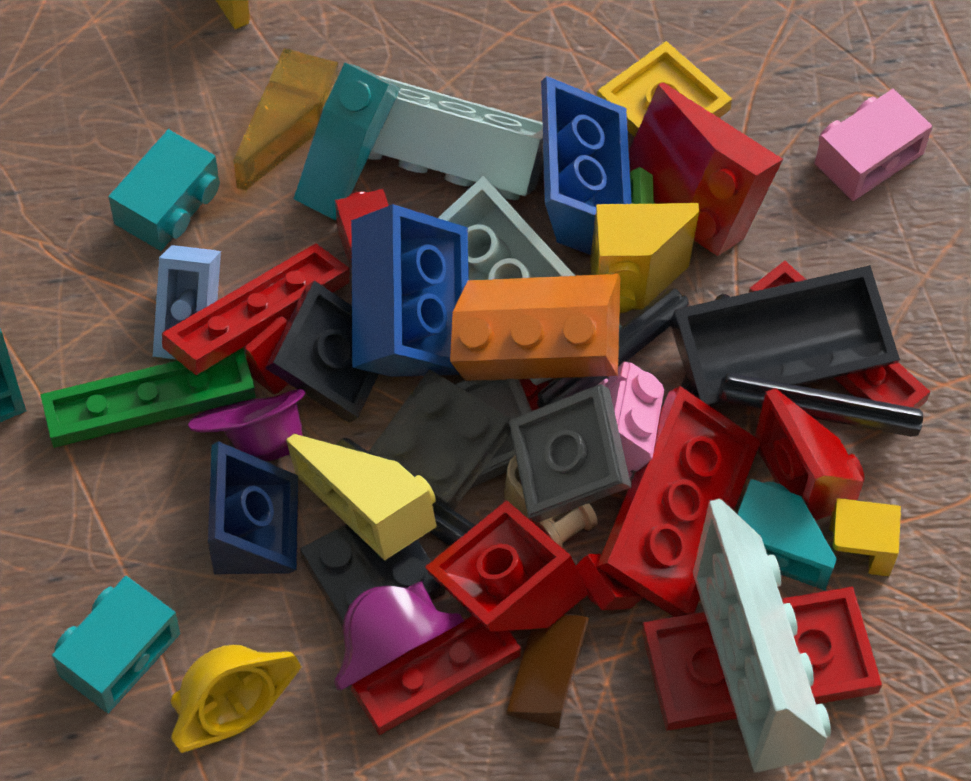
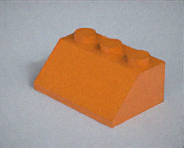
M604 274L467 281L452 312L450 362L465 381L618 376L620 275Z

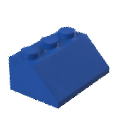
M546 76L541 81L545 205L557 243L591 255L596 204H632L626 108Z
M394 204L351 220L353 368L390 377L460 375L450 362L452 312L467 281H469L468 227Z

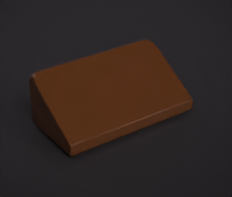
M563 615L549 628L531 629L506 715L557 729L560 728L587 634L589 618L580 615Z

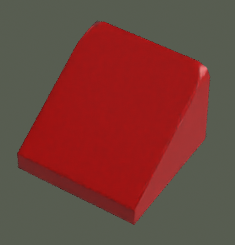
M282 316L277 318L245 346L246 359L251 376L272 394L279 393L288 385L287 382L265 369L288 323Z

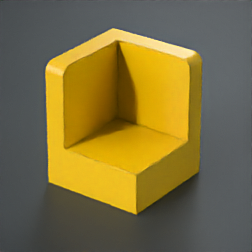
M837 498L829 524V530L834 532V550L869 555L868 574L890 577L899 554L901 506Z

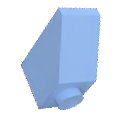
M171 245L159 257L153 357L175 359L162 348V333L217 301L221 251Z

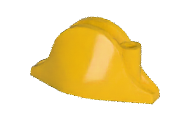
M242 645L221 646L202 655L187 670L180 690L175 692L171 698V705L179 715L171 738L179 751L184 753L235 736L259 721L302 668L296 656L292 652H257Z

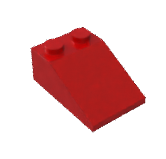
M664 82L658 84L629 149L630 172L641 167L653 175V197L656 204L698 203L699 214L694 241L716 256H719L745 239L783 161L775 153Z

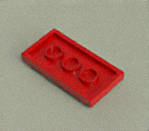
M681 386L669 391L660 412L653 459L639 471L635 472L631 488L628 489L596 567L673 617L694 614L700 600V595L693 570L709 502L721 499L734 511L761 440Z
M853 586L782 598L783 604L790 603L795 613L797 635L794 636L799 654L806 653L812 665L814 684L810 688L816 705L879 693L882 682ZM705 612L643 622V640L666 731L738 719Z

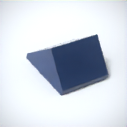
M219 441L211 446L208 545L214 574H290L296 571L298 475Z

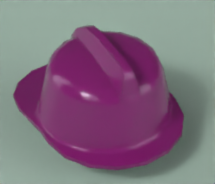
M297 389L274 397L250 399L209 409L192 418L188 423V427L191 431L199 433L224 431L237 450L263 461H273L290 455L286 441L287 438L294 434L303 436L296 402L304 396L305 392L302 389Z

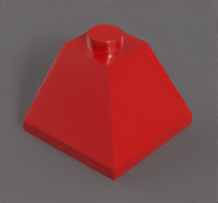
M776 388L767 391L755 437L761 440L758 452L775 483L783 485L791 493L802 496L815 521L832 514L837 498L857 501L865 480L864 471L858 458L854 454H848L841 440Z
M507 500L425 566L428 574L490 632L549 628L589 594L571 555Z

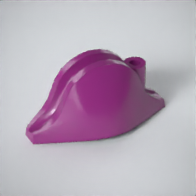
M422 582L415 583L406 589L395 586H382L364 591L350 604L344 617L345 653L340 670L334 679L336 689H345L407 651L464 622V619L458 613L437 611Z

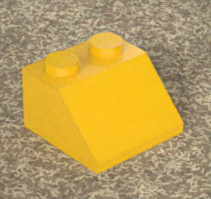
M698 203L596 204L590 257L591 275H620V313L628 312L632 309H644L689 267L699 214Z

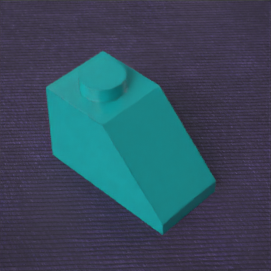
M750 479L737 515L761 536L767 555L773 554L776 557L781 575L826 591L837 559L802 496L791 493L786 487L775 482L762 483Z

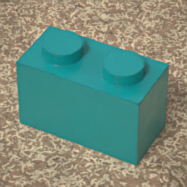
M168 129L108 196L114 224L162 251L172 238H179L185 232L191 216L202 204H208L215 197L220 186L216 156Z
M126 575L115 587L110 586L99 594L93 603L92 612L78 627L72 626L61 635L55 645V652L52 654L59 677L107 714L112 711L181 634L176 612Z

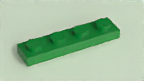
M243 347L198 375H195L179 361H174L40 394L53 448L256 398L255 387Z

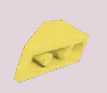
M297 434L286 439L295 474L298 475V478L384 560L437 527L432 504L435 502L432 488L422 476L417 475L414 477L398 462Z

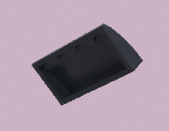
M871 265L675 309L670 320L677 349L694 395L709 406L727 403L719 399L720 382L723 375L727 373L801 386L896 364L900 361Z

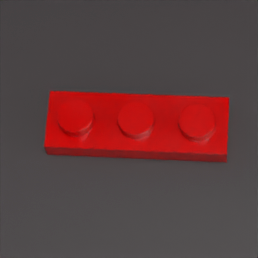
M471 616L464 620V622L411 649L353 683L351 691L380 736L520 657L521 647L509 630L490 632L479 620Z

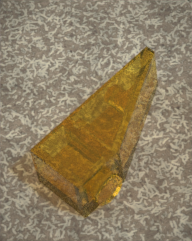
M283 48L233 159L236 187L245 191L314 136L323 107L339 75L338 62Z

